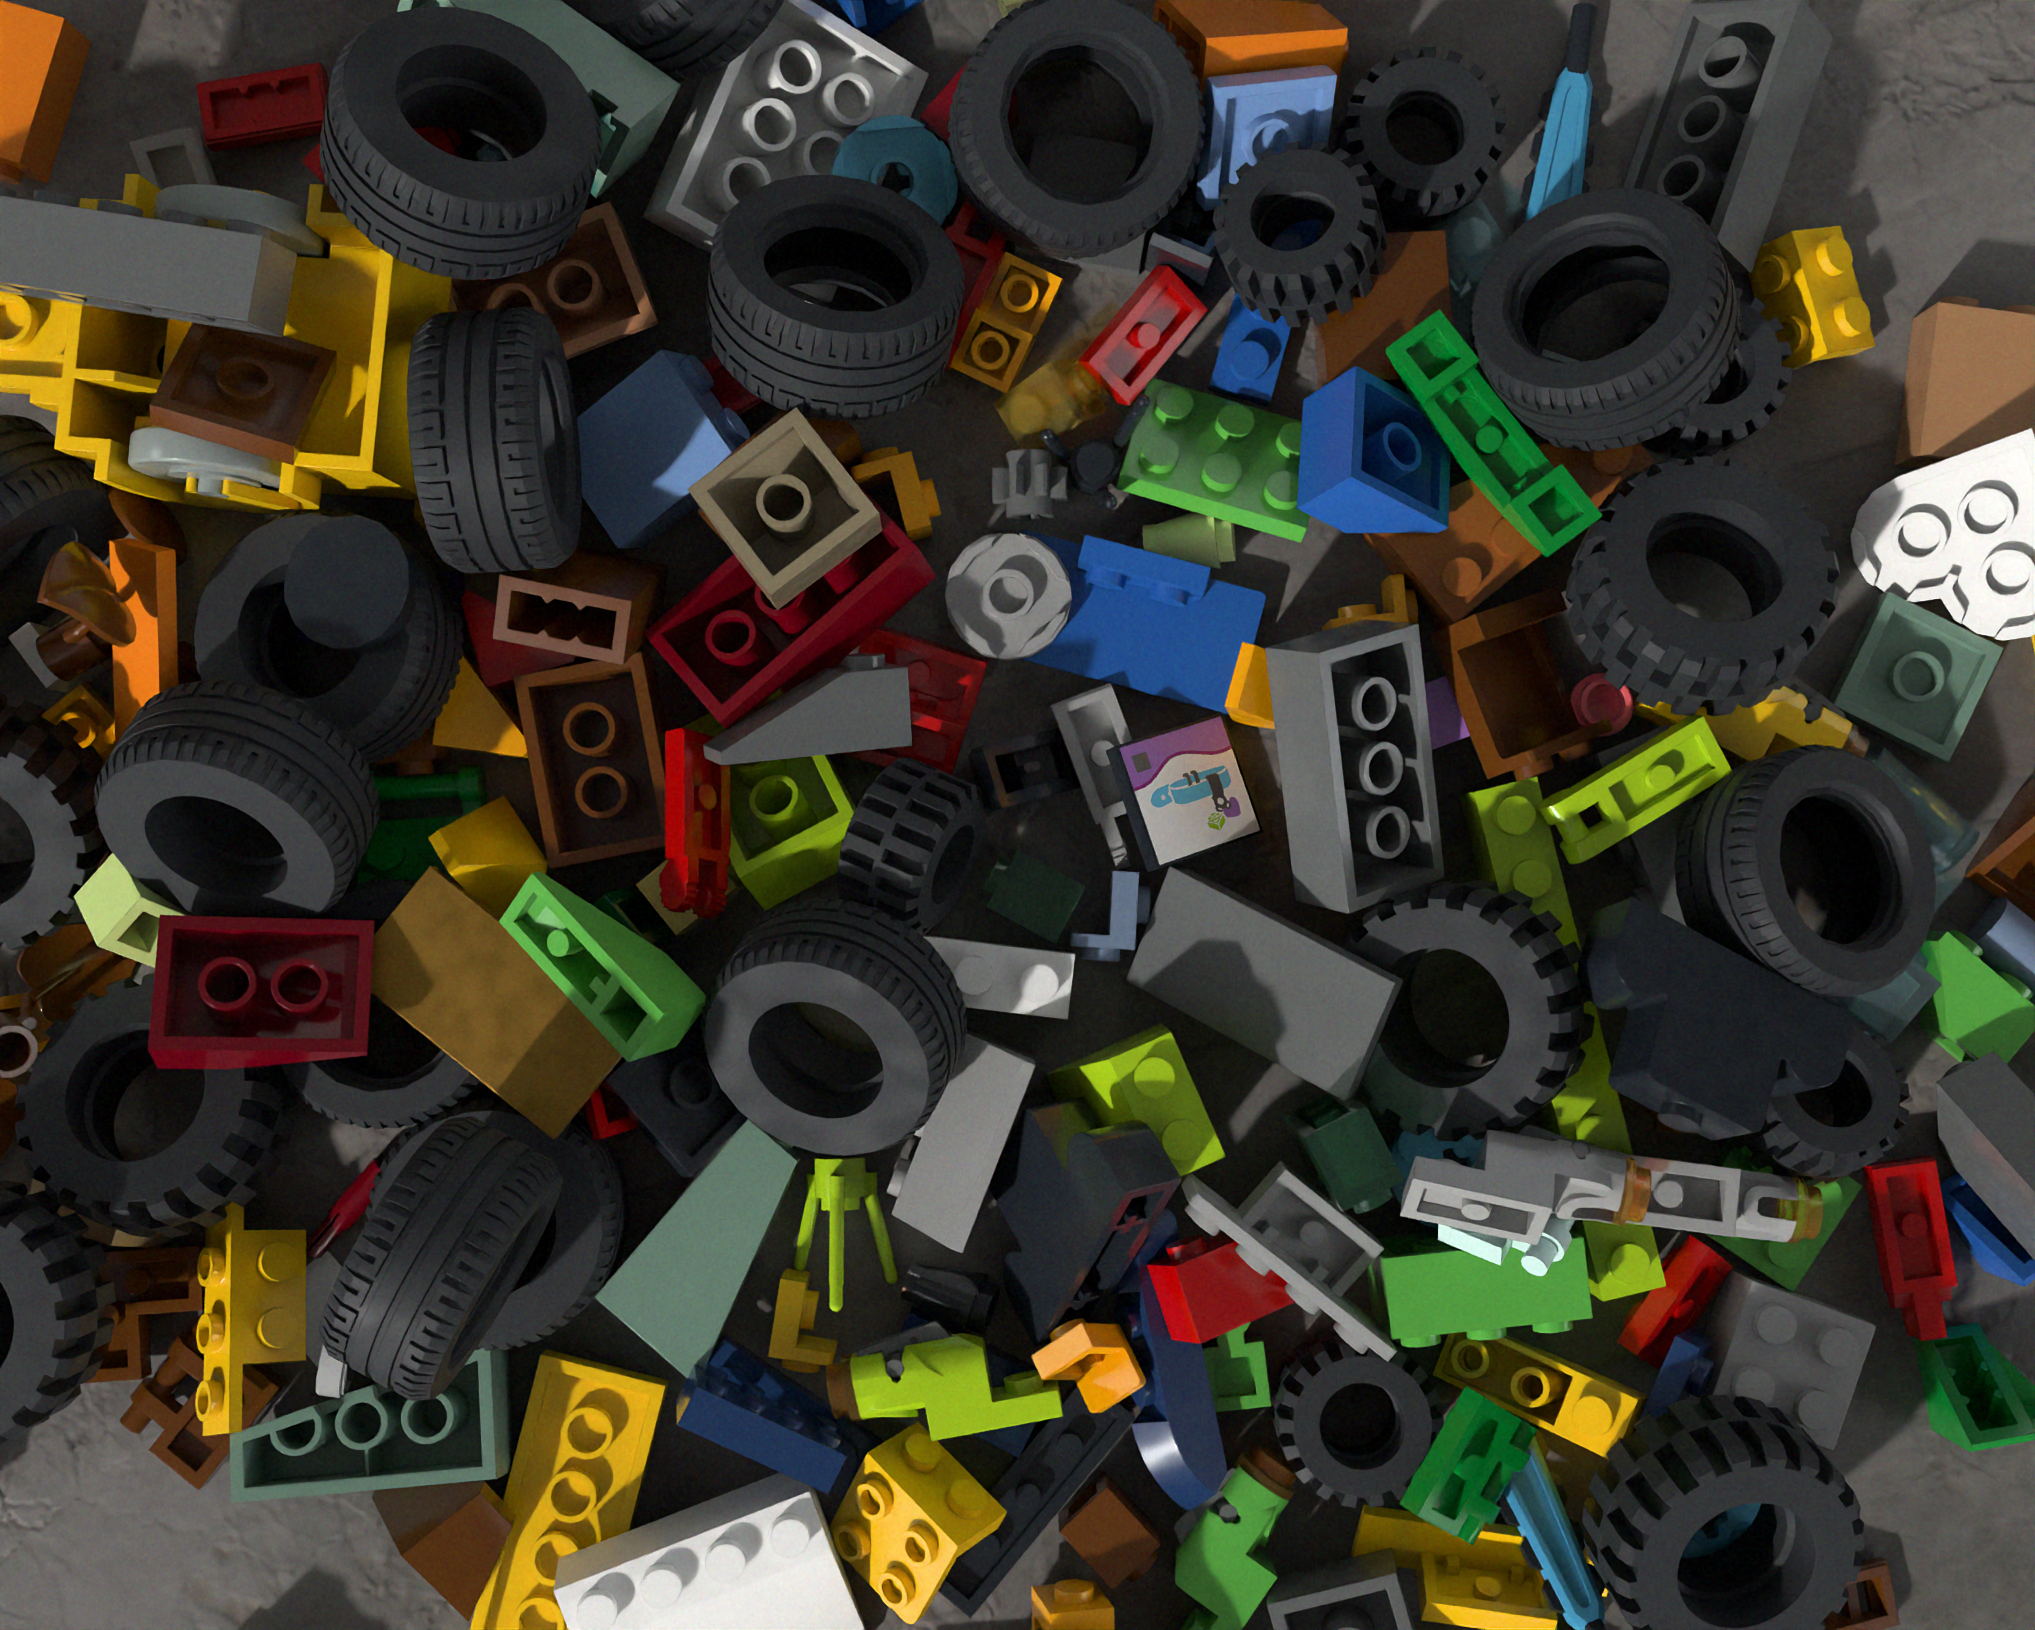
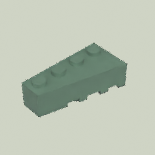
M400 0L397 12L429 6L459 7L490 14L523 28L549 45L572 68L586 89L595 106L596 114L601 124L602 153L590 192L595 198L601 195L645 156L681 86L678 82L561 0Z
M480 1348L478 1351L475 1350L454 1380L435 1399L411 1401L396 1393L394 1389H388L376 1383L342 1395L340 1398H333L244 1429L242 1432L230 1434L231 1503L490 1480L507 1474L511 1471L514 1460L509 1349L501 1350L497 1348L493 1351H485L484 1348Z

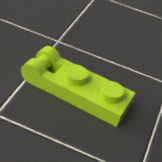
M1694 714V716H1688L1574 786L1547 797L1539 804L1538 808L1548 825H1556L1563 841L1559 846L1568 863L1577 864L1594 857L1720 781L1733 771L1704 716ZM1594 804L1602 821L1587 828L1579 813Z

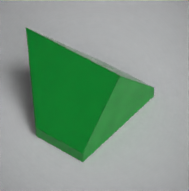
M1979 1322L1947 1327L1946 1338L1919 1341V1339L1914 1338L1931 1430L1969 1452L2035 1440V1386L1988 1341Z

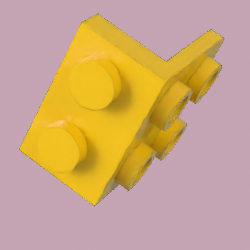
M917 1421L866 1454L829 1528L835 1548L840 1556L855 1568L880 1595L883 1602L892 1608L904 1622L914 1624L925 1615L956 1558L998 1529L1007 1511L937 1440L931 1441L930 1433Z

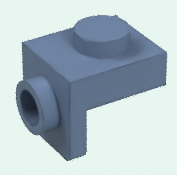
M1111 871L1107 934L1070 932L1069 945L1082 947V959L1120 961V949L1135 950L1136 924H1148L1150 908V886H1139V872Z

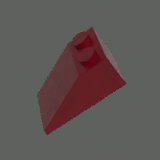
M160 915L148 1051L157 1068L238 1069L367 1056L375 922L372 920Z

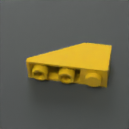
M1466 1332L1449 1333L1432 1374L1463 1390L1467 1386L1501 1408L1609 1459L1606 1455L1607 1451L1619 1437L1624 1441L1631 1437L1635 1429L1633 1425L1638 1422L1649 1397L1589 1368L1510 1336L1493 1340H1472L1467 1338Z

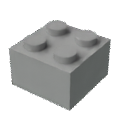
M1732 1269L1721 1284L1704 1336L1714 1340L1707 1359L1715 1362L1716 1365L1711 1379L1701 1396L1726 1395L1732 1403L1735 1396H1745L1761 1400L1766 1407L1779 1408L1791 1416L1817 1445L1834 1450L1876 1325L1844 1309L1794 1291L1790 1292L1783 1287Z

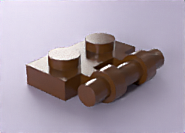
M197 1321L189 1333L181 1332L167 1349L169 1358L154 1377L144 1378L131 1394L133 1403L120 1418V1422L127 1430L136 1434L142 1433L151 1420L161 1426L164 1431L153 1443L149 1451L194 1488L200 1490L210 1482L229 1458V1435L233 1433L203 1436V1422L198 1419L195 1407L197 1389L184 1406L176 1400L173 1393L188 1374L200 1383L204 1380V1354L199 1351L196 1340ZM266 1364L243 1365L242 1430L253 1427L288 1383Z

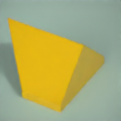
M505 795L440 828L428 837L449 874L465 891L500 919L531 873L541 871L546 875L548 861Z

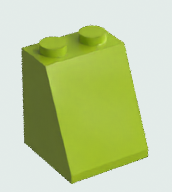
M1162 1023L1046 1073L1057 1101L1084 1097L1102 1127L1131 1120H1140L1146 1123L1156 1135L1180 1176L1226 1157L1171 1031Z

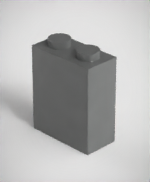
M1992 1051L1973 1062L1963 1061L1954 1065L1940 1080L1936 1081L1939 1151L2035 1260V1094L1996 1052Z

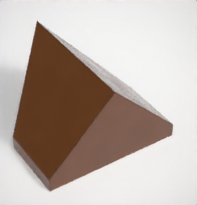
M485 1481L375 1490L372 1499L400 1555L469 1622L517 1515Z

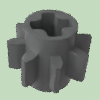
M1021 449L1007 452L1005 454L1006 468H992L993 504H1006V518L1010 520L1041 521L1052 519L1054 517V503H1067V467H1053V453L1051 451Z

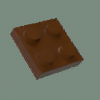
M192 323L150 402V424L294 465L336 373L337 351L286 336L278 337Z

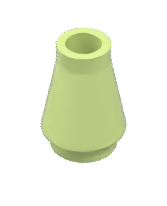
M1192 512L1157 524L1143 525V547L1146 551L1220 569L1221 562L1236 561L1234 523Z

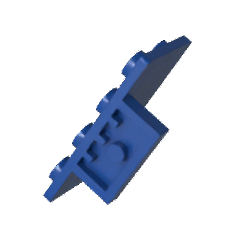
M1029 530L1021 533L1036 537L1057 553L1069 573L1072 602L1066 625L1053 643L1031 657L1018 660L1229 715L1224 706L1242 642L1254 645L1266 600L1263 592L1209 578L1211 567L1086 534L1083 544H1078Z

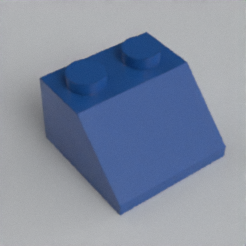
M1354 366L1303 399L1297 509L1344 533H1439L1448 528L1450 452L1432 429L1410 395L1362 368Z

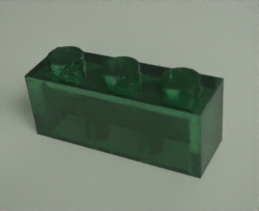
M1328 1093L1281 1117L1315 1186L1342 1212L1352 1207L1357 1214L1370 1211L1393 1197L1390 1188L1404 1181L1367 1106L1354 1098L1343 1101Z

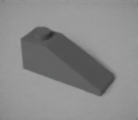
M872 652L846 655V666L829 667L820 670L703 745L704 758L720 765H731L912 746L908 667L886 663L885 653Z

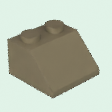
M797 407L688 488L690 494L736 558L777 610L882 531L880 514Z

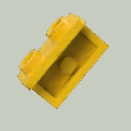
M1841 226L1791 231L1761 246L1752 272L1747 273L1754 297L1766 305L1760 314L1767 322L1776 316L1783 326V329L1775 335L1779 343L1789 341L1792 355L1782 361V366L1792 368V371L1814 361L1855 355L1876 346L1870 327V312L1862 300L1852 266V251L1844 239Z

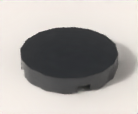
M360 515L333 517L310 529L293 549L284 573V600L294 624L312 641L340 651H371L394 639L411 619L416 602L412 601L415 594V584L420 585L419 566L410 545L392 528Z

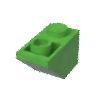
M1953 929L1949 930V932L1928 931L1925 942L1914 958L1921 1030L1959 1062H1973L1995 1051L2007 1064L2035 1031V1005L2029 1001L2033 993L2014 976L2003 971H1999L1998 974L1979 959L1983 955V950L1961 932Z

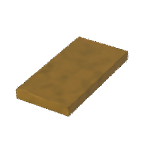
M430 866L374 935L371 993L549 1137L555 1139L559 1137L622 1056L499 923L500 918L437 867Z

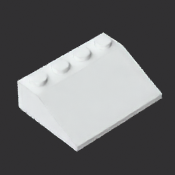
M784 0L766 30L744 53L722 69L703 77L643 218L694 246L711 253L716 228L721 223L723 216L727 214V211L753 190L776 180L801 175H829L831 162L840 142L863 123L887 115L911 117L929 74L811 0ZM889 164V165H885V167H886L885 175H886V173H887V171H888V168H889L890 164ZM885 175L877 178V185H882ZM796 284L789 287L822 301L831 302L838 286L832 284Z
M781 1472L558 1558L553 1591L568 1630H867L841 1558L835 1548L833 1537L815 1488Z

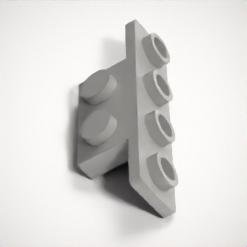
M1281 1160L1238 1209L1234 1208L1192 1173H1188L1182 1178L1180 1184L1189 1202L1185 1207V1211L1203 1230L1213 1236H1216L1220 1230L1224 1231L1239 1243L1235 1250L1251 1268L1263 1276L1270 1270H1273L1288 1282L1284 1288L1298 1305L1312 1315H1315L1319 1309H1322L1337 1321L1333 1325L1335 1331L1359 1353L1364 1354L1370 1347L1386 1361H1389L1394 1356L1397 1350L1382 1325L1343 1295L1383 1251L1384 1248L1378 1238Z

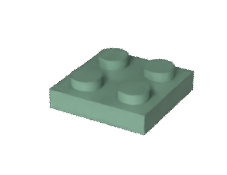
M1886 592L1878 596L1828 700L1844 712L1846 719L1935 763H1947L1954 753L2004 648L1891 592Z

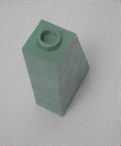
M748 1118L595 1298L686 1378H688L694 1364L705 1368L717 1347L804 1153L796 1146L790 1145L765 1132Z

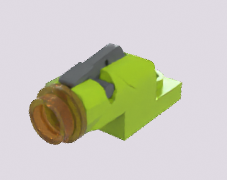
M937 1320L929 1321L898 1334L861 1346L857 1353L842 1355L840 1363L826 1366L828 1394L835 1418L850 1416L851 1421L856 1422L876 1417H918V1409L925 1408L931 1441L1063 1417L1058 1380H1042L1038 1370H1031L1009 1375L1003 1379L1004 1386L993 1388L984 1338L964 1333L951 1335Z

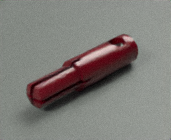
M373 1158L364 1171L358 1175L328 1210V1216L306 1240V1252L310 1256L321 1258L345 1229H350L364 1214L367 1205L371 1202L369 1199L370 1189L375 1186L373 1180L376 1174L381 1171L382 1159Z

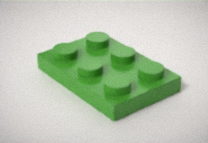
M1152 378L1147 384L1144 395L1149 397L1150 404L1132 433L1116 489L1301 543L1310 518L1309 514L1297 509L1302 421Z

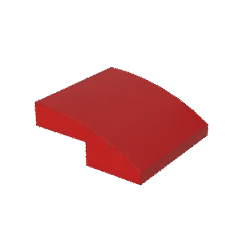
M881 626L860 644L858 653H885L886 663L908 667L912 746L845 752L842 754L883 767L891 766L895 760L901 757L905 759L910 757L953 775L990 659Z

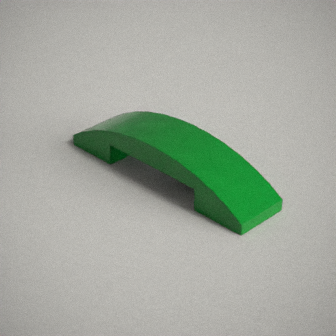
M1440 309L1387 347L1385 352L1402 383L1451 455L1504 518L1544 556L1548 558L1603 516L1563 464L1556 468L1551 465L1476 370L1480 361Z

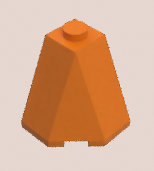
M1155 0L1153 20L1155 22L1161 21L1166 26L1165 30L1168 33H1173L1177 39L1175 43L1177 46L1181 45L1187 52L1185 57L1192 62L1194 67L1192 73L1197 75L1200 82L1198 89L1203 94L1202 107H1204L1206 77L1327 65L1337 74L1335 92L1338 90L1341 67L1346 63L1349 53L1348 28L1320 4L1280 0Z

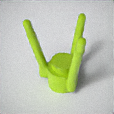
M865 1157L814 1158L815 1173L806 1174L807 1197L797 1241L794 1268L797 1271H802L806 1267L821 1198V1210L830 1211L829 1305L830 1309L835 1312L841 1310L843 1306L844 1211L860 1209V1197H863L885 1279L889 1284H895L898 1281L894 1256L877 1194V1172H866Z

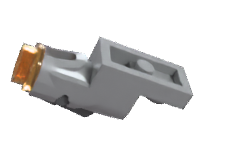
M1533 1125L1525 1126L1518 1134L1500 1130H1487L1476 1157L1474 1168L1462 1166L1450 1159H1429L1416 1156L1403 1191L1400 1216L1537 1245L1551 1213L1557 1214V1218L1595 1220L1623 1226L1626 1220L1641 1223L1649 1204L1652 1175L1650 1169L1636 1166L1635 1160L1625 1157V1153L1605 1149L1583 1140L1575 1141Z
M1625 1154L1626 1176L1619 1211H1613V1221L1791 1244L1799 1243L1802 1238L1813 1240L1820 1231L1823 1217L1821 1191L1816 1186L1806 1185L1802 1178Z

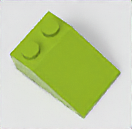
M711 712L683 727L713 737L727 730ZM828 754L730 765L731 847L729 857L739 879L764 911L838 872L843 839L856 806Z

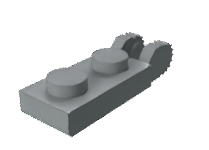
M1109 683L1051 705V709L1094 824H1100L1117 871L1131 866L1129 860L1130 852L1125 839L1120 836L1114 818L1127 812L1106 750L1133 740L1113 687Z

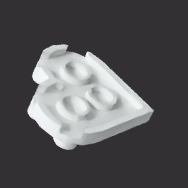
M2033 428L1900 475L1874 490L1858 510L1856 522L1850 536L1854 562L1866 581L1872 586H1877L1883 592H1891L1907 599L1906 601L1919 602L1941 598L1953 619L1960 624L1963 623L1977 634L1992 636L1994 639L2002 641L2034 635L2035 434Z

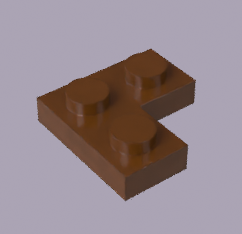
M205 1242L167 1244L148 1248L122 1247L103 1249L108 1262L99 1265L102 1282L114 1281L116 1298L115 1302L104 1306V1317L112 1318L115 1323L111 1341L94 1349V1351L102 1354L103 1362L94 1378L84 1383L142 1380L152 1374L149 1314L204 1310L205 1287H202L199 1283L197 1265L199 1255L202 1249L205 1248Z

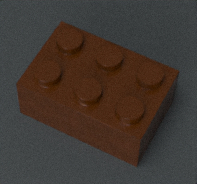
M638 652L634 653L624 665L597 660L513 677L549 869L569 870L665 851V732L668 730L655 661L644 653Z

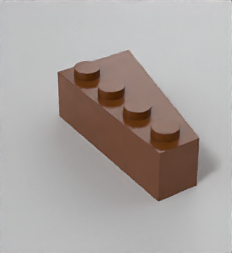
M1545 443L1538 447L1554 468L1563 464L1597 508L1600 507L1608 494L1616 492L1620 482L1635 472H1643L1655 462L1641 443L1629 447L1602 451L1565 449V447L1553 446L1551 443ZM1471 479L1449 488V526L1447 529L1439 533H1364L1361 536L1392 575L1403 574L1405 589H1414L1417 605L1438 630L1461 620L1542 554L1504 518Z

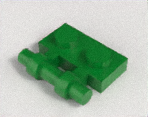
M1465 1386L1455 1406L1449 1411L1445 1423L1424 1461L1415 1471L1412 1482L1399 1504L1425 1521L1474 1545L1485 1523L1492 1526L1502 1508L1497 1505V1502L1515 1471L1522 1473L1531 1456L1525 1452L1534 1438L1537 1429Z

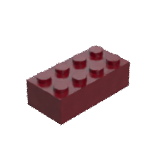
M856 481L855 483L879 512L882 531L779 610L774 607L733 554L643 633L726 729L731 728L820 670L835 667L846 655H849L937 577L919 548Z

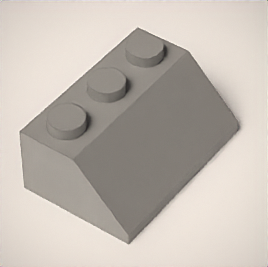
M967 1029L964 1040L965 1044L962 1055L938 1105L925 1125L914 1134L921 1137L913 1160L899 1158L886 1191L887 1194L897 1197L892 1215L946 1247L963 1253L1036 1065L1035 1055Z

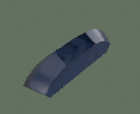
M1164 1208L1112 1293L1117 1294L1118 1305H1116L1114 1310L1115 1324H1120L1146 1378L1145 1385L1131 1394L1141 1411L1131 1424L1139 1451L1149 1471L1161 1488L1178 1505L1190 1512L1217 1493L1228 1470L1202 1344L1171 1340L1147 1268V1264L1168 1256L1166 1246L1180 1239L1175 1214Z

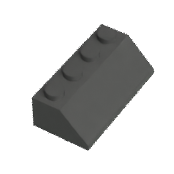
M1746 0L1686 5L1623 188L1650 190L1658 194L1671 196L1673 199H1678L1685 206L1695 210L1696 214H1699L1705 221V224L1713 231L1730 273L1752 272L1833 39L1831 33L1804 0Z

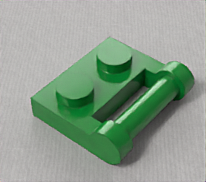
M481 764L461 765L458 772L405 777H377L375 771H370L380 802L460 797L463 815L381 820L380 805V818L357 868L358 882L381 879L418 881L430 866L437 867L449 878L455 880L447 871L428 837L440 828L487 804L486 776L483 766Z

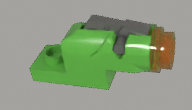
M1256 1443L1249 1454L1242 1452L1234 1464H1227L1228 1472L1214 1496L1190 1512L1184 1510L1173 1522L1174 1530L1179 1540L1172 1564L1175 1584L1205 1606L1203 1611L1195 1608L1187 1616L1179 1630H1242L1278 1578L1271 1558L1257 1549L1260 1544L1266 1548L1281 1512L1295 1494L1292 1485L1298 1476L1286 1460L1260 1443Z

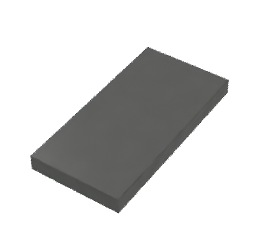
M1177 864L1170 866L1126 981L1343 1101H1347L1355 1096L1403 979L1191 869Z

